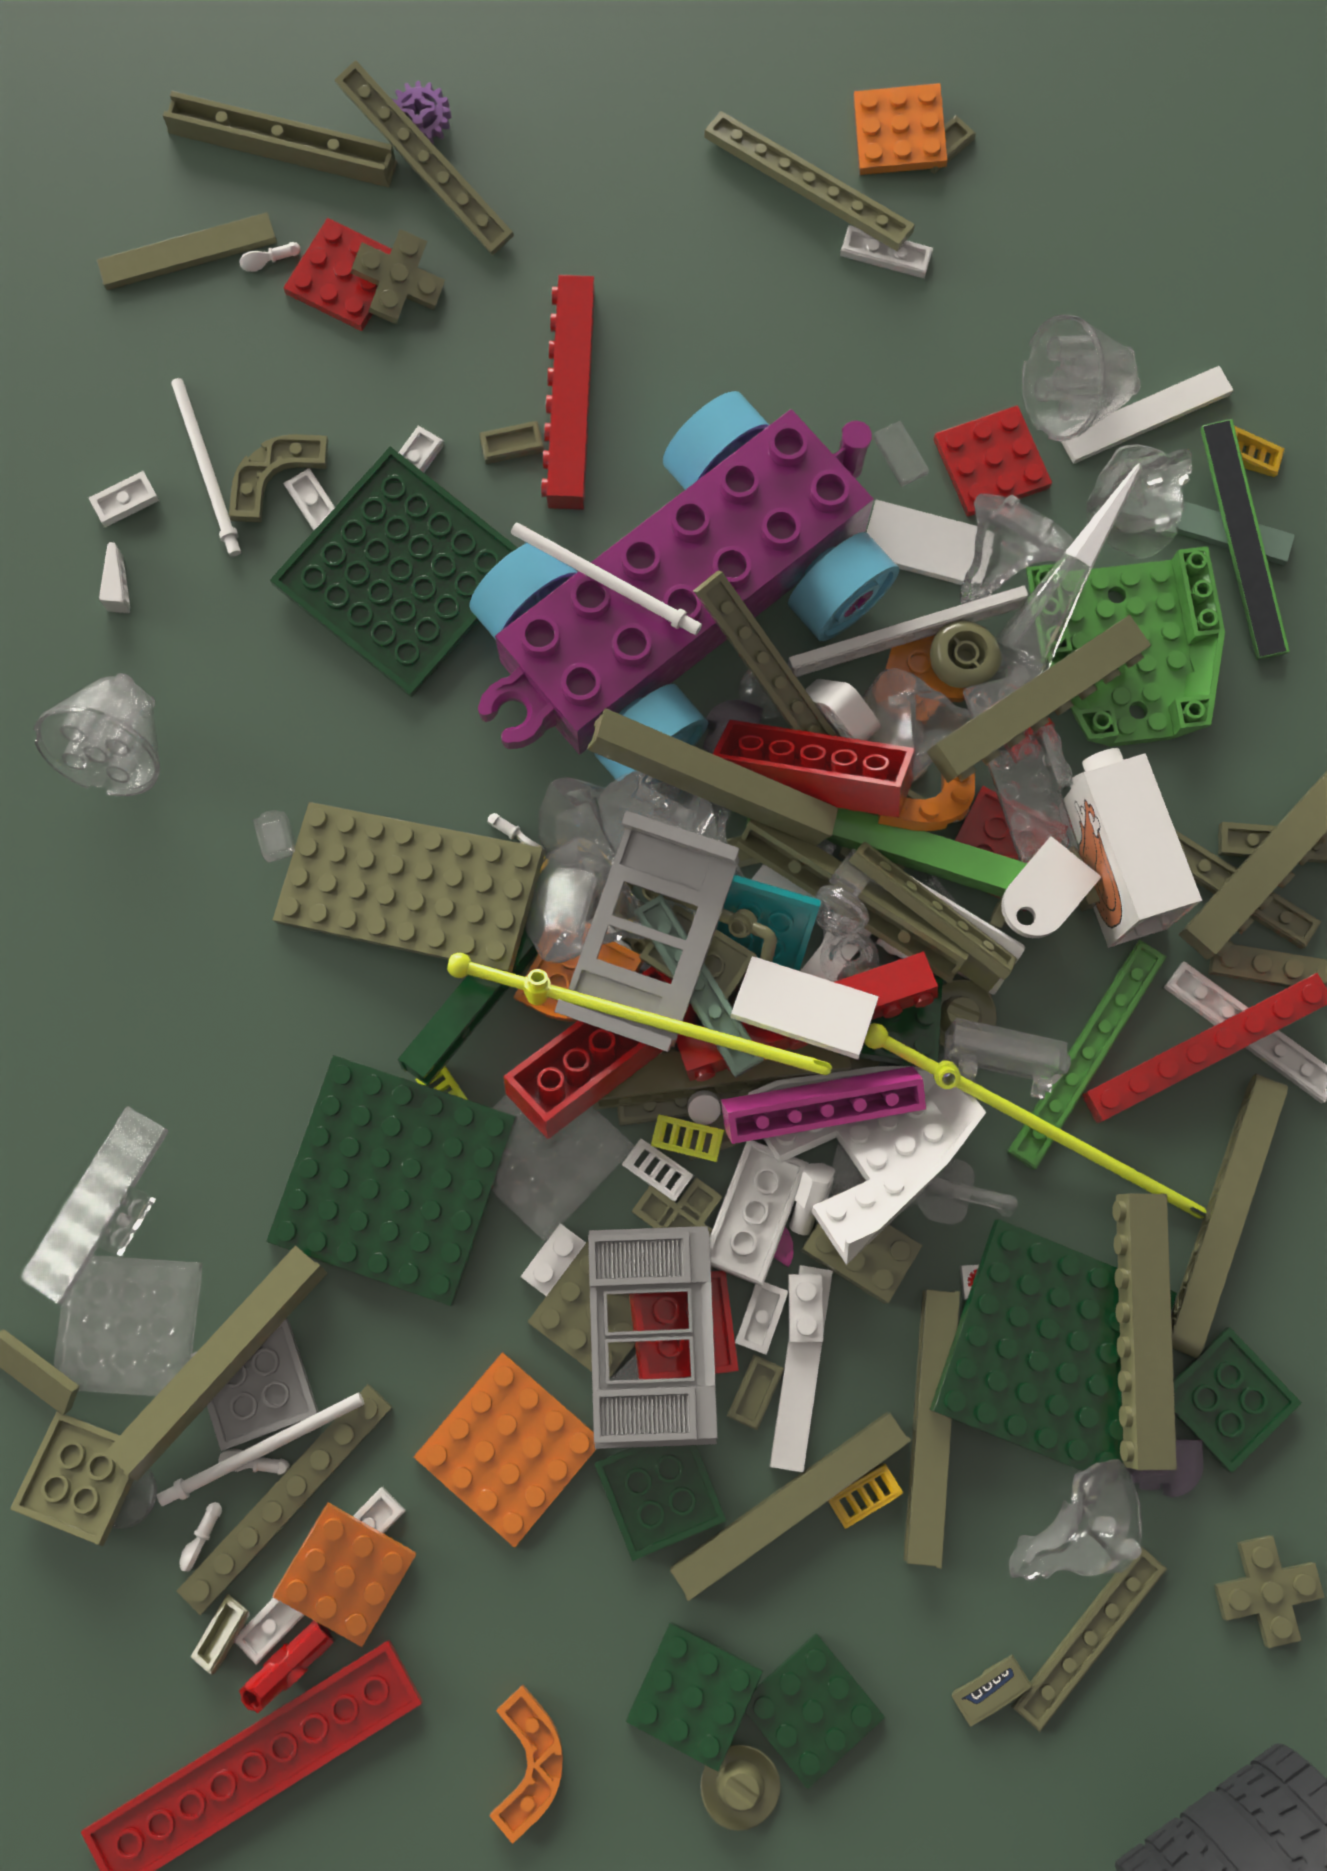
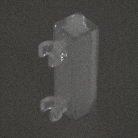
M956 1018L945 1032L944 1060L958 1063L960 1075L971 1080V1076H976L977 1068L1032 1079L1031 1097L1044 1100L1045 1092L1050 1093L1052 1091V1084H1055L1063 1074H1067L1070 1068L1071 1057L1067 1055V1042L961 1018Z

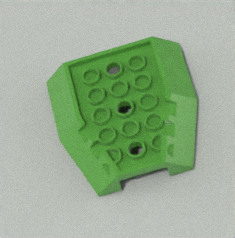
M1208 546L1177 550L1172 560L1060 573H1058L1057 564L1026 567L1040 654L1048 669L1128 615L1132 617L1151 644L1150 647L1142 652L1144 659L1129 669L1124 664L1118 668L1121 674L1109 683L1105 684L1101 680L1095 684L1098 690L1083 700L1079 696L1071 700L1074 706L1070 710L1088 741L1110 747L1164 741L1209 727L1212 724L1225 629ZM1111 591L1119 592L1123 597V602L1113 603L1110 601L1108 593ZM1136 705L1141 707L1145 713L1144 718L1136 719L1132 717L1129 712L1130 706Z

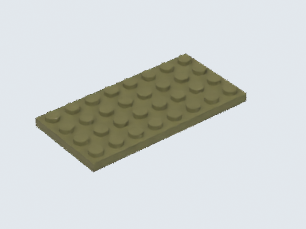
M309 802L273 921L277 924L449 960L451 955L455 953H464L470 957L473 963L512 973L546 851L542 847Z

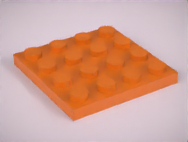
M502 1352L415 1454L414 1458L515 1548L596 1449L594 1432Z

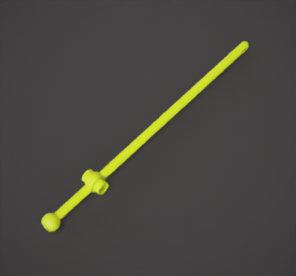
M464 953L451 955L448 962L447 970L451 976L463 978L471 975L524 990L529 1003L533 1005L544 1004L548 997L556 1000L560 999L577 1006L818 1074L829 1075L831 1073L832 1065L822 1060L551 985L547 973L540 969L532 970L527 977L473 963L470 957Z
M878 1023L869 1025L864 1044L869 1048L878 1049L883 1047L931 1073L940 1088L952 1089L956 1087L1152 1194H1167L1168 1203L1196 1218H1204L1201 1214L1190 1209L1194 1207L1206 1213V1209L1203 1206L961 1076L957 1065L953 1062L941 1061L938 1063L888 1036V1032L883 1025ZM946 1073H950L949 1076L943 1077Z

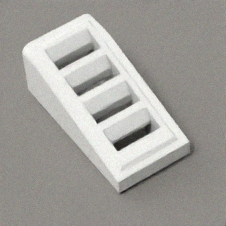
M109 542L107 544L99 600L109 612L130 613L123 555L115 543Z
M643 1139L638 1141L622 1163V1166L648 1185L655 1187L674 1202H676L694 1176ZM646 1150L649 1155L638 1168L633 1165L641 1153ZM657 1158L659 1163L650 1175L646 1174L644 1171L652 1160ZM666 1165L670 1169L659 1183L655 1178ZM676 1172L680 1175V1178L672 1189L669 1190L665 1186Z

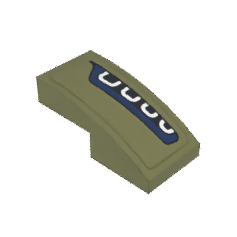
M1012 1654L985 1669L981 1676L954 1690L951 1696L971 1727L1012 1702L1030 1689L1032 1685Z

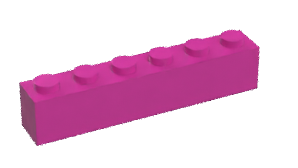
M913 1066L721 1100L724 1127L732 1144L926 1109L923 1078Z

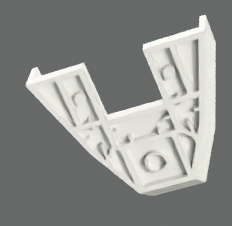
M877 1066L833 1072L829 1075L819 1074L776 1080L749 1092L748 1095L910 1066ZM914 1067L923 1078L925 1110L763 1139L778 1162L781 1163L837 1138L866 1182L814 1205L812 1211L847 1265L909 1206L949 1163L986 1114V1111L975 1097L956 1087L952 1089L940 1088L931 1073L919 1067ZM946 1073L943 1077L949 1076L950 1073Z

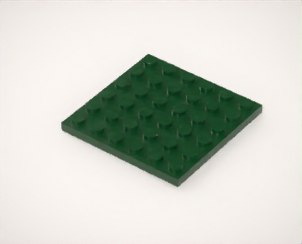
M390 446L270 579V582L412 697L479 621L470 610V600L479 583L496 564L518 547Z
M332 1055L266 1242L288 1250H292L296 1245L308 1257L453 1306L517 1116Z
M995 1219L930 1411L1110 1483L1117 1484L1124 1462L1120 1455V1444L1123 1441V1426L1119 1420V1409L1122 1406V1391H1120L1118 1386L1121 1357L1117 1352V1340L1120 1337V1323L1116 1318V1305L1119 1302V1288L1115 1284V1271L1117 1268L1010 1223ZM1170 1290L1171 1310L1177 1295V1292H1174L1172 1290Z

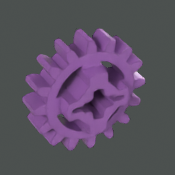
M416 81L414 88H411L406 83V91L401 92L397 89L395 91L397 100H392L434 145L433 137L437 136L442 139L444 137L442 129L450 128L448 119L452 118L448 99L443 97L440 88L433 92L432 83L430 82L427 83L425 88L421 86L420 81Z

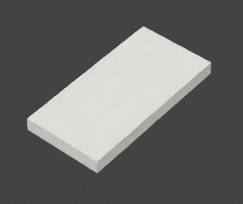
M875 500L867 533L899 569L975 589L978 588L993 532L990 529L880 500Z
M752 956L732 1009L731 1018L858 1059L879 997Z
M753 1140L746 1142L709 1237L710 1266L761 1287L763 1286L794 1204L803 1171L807 1164H809L808 1162L792 1157L779 1163L768 1146Z

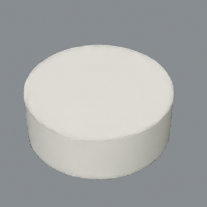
M706 1090L698 1091L688 1100V1113L695 1123L707 1125L713 1123L719 1117L721 1107L719 1099L714 1093Z

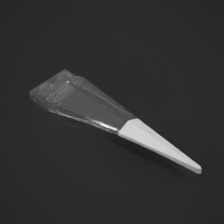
M1140 463L1128 474L996 636L1002 659L998 671L992 677L993 680L1015 691L1050 668L1057 647L1089 574L1119 513L1142 472V465Z

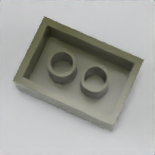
M817 1222L800 1251L878 1301L886 1304L890 1302L923 1245L888 1225L846 1265L819 1222Z

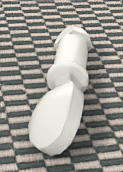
M289 242L287 245L273 249L268 248V252L250 251L242 255L240 266L245 271L256 272L261 270L269 260L275 263L276 260L297 256L301 251V247L298 243Z
M494 813L488 817V824L509 836L511 840L518 838L522 844L542 847L526 837L520 831L519 826L511 824L500 817V815Z
M225 1450L220 1454L218 1461L220 1463L243 1450ZM260 1457L234 1471L239 1472L247 1468H253V1472L262 1471L283 1475L290 1469V1464L282 1458L278 1460Z
M214 1502L207 1506L205 1509L207 1511L198 1529L194 1531L197 1537L187 1544L182 1551L180 1558V1568L182 1571L189 1572L192 1569L206 1540L210 1539L209 1535L222 1513V1507L219 1503Z

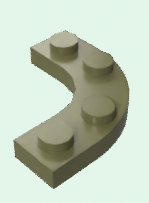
M282 435L262 442L260 448L249 457L245 456L239 464L232 481L229 508L230 520L262 522L263 500L267 483L275 474L284 469H327L328 437L326 435Z

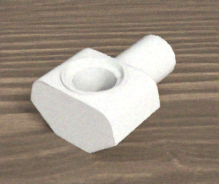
M824 1163L807 1164L796 1193V1205L789 1225L793 1232L801 1235L811 1234L816 1219L812 1213L813 1206L828 1199L834 1181V1168Z

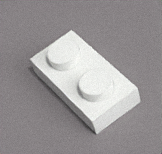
M144 471L89 497L104 527L159 501Z
M560 1223L520 1277L547 1296L586 1242Z
M789 1274V1342H823L822 1274Z
M764 1282L762 1287L755 1284L735 1343L767 1355L789 1291Z

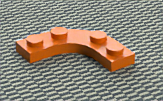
M975 773L962 782L957 777L949 783L941 774V792L936 797L929 799L906 797L899 818L878 814V824L914 831L946 829L947 824L956 820L961 821L968 813L975 795Z
M524 1685L518 1688L496 1710L520 1739L526 1750L527 1757L525 1777L518 1787L490 1813L491 1819L512 1844L548 1809L558 1790L563 1768L562 1744L556 1726L547 1712Z

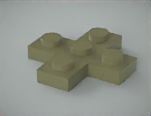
M399 229L390 255L365 243H361L350 273L378 285L368 311L369 313L396 324L406 298L434 310L445 279L418 268L427 244L426 240Z
M696 1177L677 1204L650 1185L631 1212L652 1228L707 1226L704 1224L723 1196ZM708 1227L710 1237L712 1229Z
M1271 1535L1237 1542L1246 1577L1214 1584L1222 1618L1228 1621L1256 1614L1264 1646L1267 1648L1302 1641L1292 1605L1325 1598L1316 1564L1307 1562L1282 1568L1274 1537Z

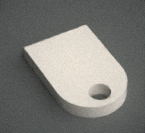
M1050 836L1006 889L1001 905L1003 917L1009 927L1019 935L1028 938L1046 937L1055 932L1064 923L1101 876ZM1021 909L1030 911L1033 915V923L1031 925L1019 923L1016 917L1017 911Z

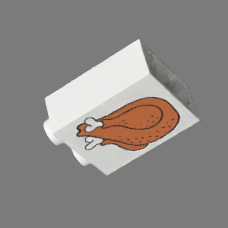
M1119 748L1098 752L1082 762L1085 772L1074 776L1068 781L1071 790L1057 807V812L1062 825L1068 827L1065 833L1070 847L1073 846L1083 862L1101 876L1094 885L1100 898V902L1094 907V911L1108 948L1167 930L1200 903L1202 898L1146 753L1123 760Z

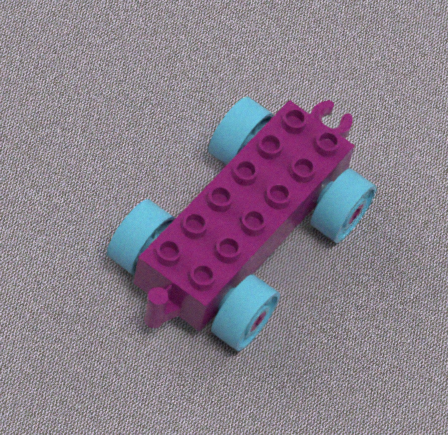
M737 391L722 394L699 409L675 434L663 456L664 467L685 490L590 562L676 610L680 608L685 610L687 616L702 624L698 634L694 635L681 627L678 629L672 627V622L526 543L503 558L489 571L475 589L470 600V610L495 638L500 662L510 673L508 677L501 678L490 685L482 694L478 705L481 720L484 722L493 720L498 714L499 708L508 701L520 702L527 709V717L522 724L506 728L502 732L501 739L505 748H524L543 736L546 730L555 726L580 755L587 750L588 744L592 741L595 730L594 723L606 708L694 746L704 734L708 721L679 687L671 683L727 640L693 592L694 589L719 570L723 572L755 618L795 587L789 598L788 606L819 641H826L837 636L859 620L882 598L899 574V567L873 538L865 532L874 499L856 478L862 473L867 449L871 443L872 432L869 426L861 421H851L845 424L842 428L843 433L839 451L832 454L792 409L769 425L746 398ZM594 753L596 758L627 793L642 789L656 780L651 776Z

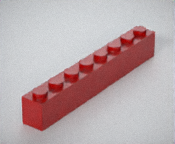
M558 275V287L552 286V305H557L556 313H551L550 331L555 332V341H549V359H554L553 368H548L547 385L552 386V395H546V414H551L550 423H545L544 440L549 441V451H543V469H548L547 478H542L541 496L547 497L548 508L584 510L595 298L594 276Z
M925 952L835 981V983L879 997L871 1020L882 1016L884 1018H891L899 1015L903 1011L902 1009L914 1005L917 1008L931 1004L935 998H938V985ZM741 1022L754 1042L783 1050L787 1048L796 1050L809 1044ZM678 1034L676 1042L690 1081H705L714 1077L716 1072L725 1069L731 1071L715 1044Z
M1315 973L1089 1090L1081 1096L1096 1123L1102 1122L1326 1006L1327 988L1319 974Z

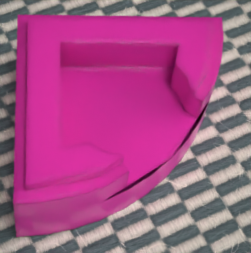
M785 1226L773 1258L789 1267L793 1259L794 1246L789 1230Z

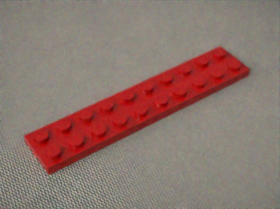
M389 1639L84 1828L81 1834L100 1871H155L422 1704L423 1700Z

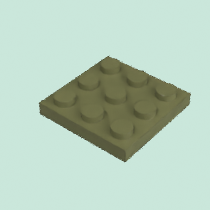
M587 1242L536 1309L528 1323L592 1372L589 1247ZM607 1294L608 1332L633 1331L629 1294ZM635 1342L608 1343L609 1379L631 1351Z
M56 1412L10 1510L104 1547L134 1481L127 1477L124 1471L105 1453L120 1435Z

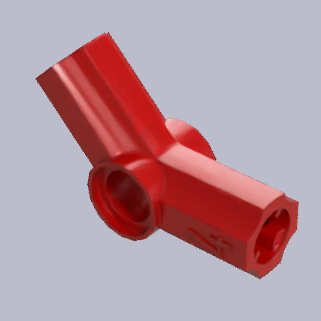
M313 1621L289 1644H284L263 1664L264 1667L239 1690L241 1702L248 1710L259 1713L283 1690L286 1692L309 1670L307 1667L335 1642L327 1627Z

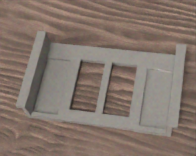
M626 811L622 820L625 831L568 989L683 1021L740 861L738 857L740 849ZM626 882L697 906L698 908L687 940L613 916L624 883ZM609 925L683 950L671 984L599 960L598 956ZM560 999L554 1011L669 1052L670 1046H675L678 1037L677 1033L577 1006Z
M708 1226L589 1230L595 1449L717 1444ZM688 1292L689 1329L608 1332L607 1294ZM690 1340L691 1378L609 1381L608 1343Z

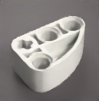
M816 679L805 689L837 736L867 741L881 728L877 717L858 691L850 684Z

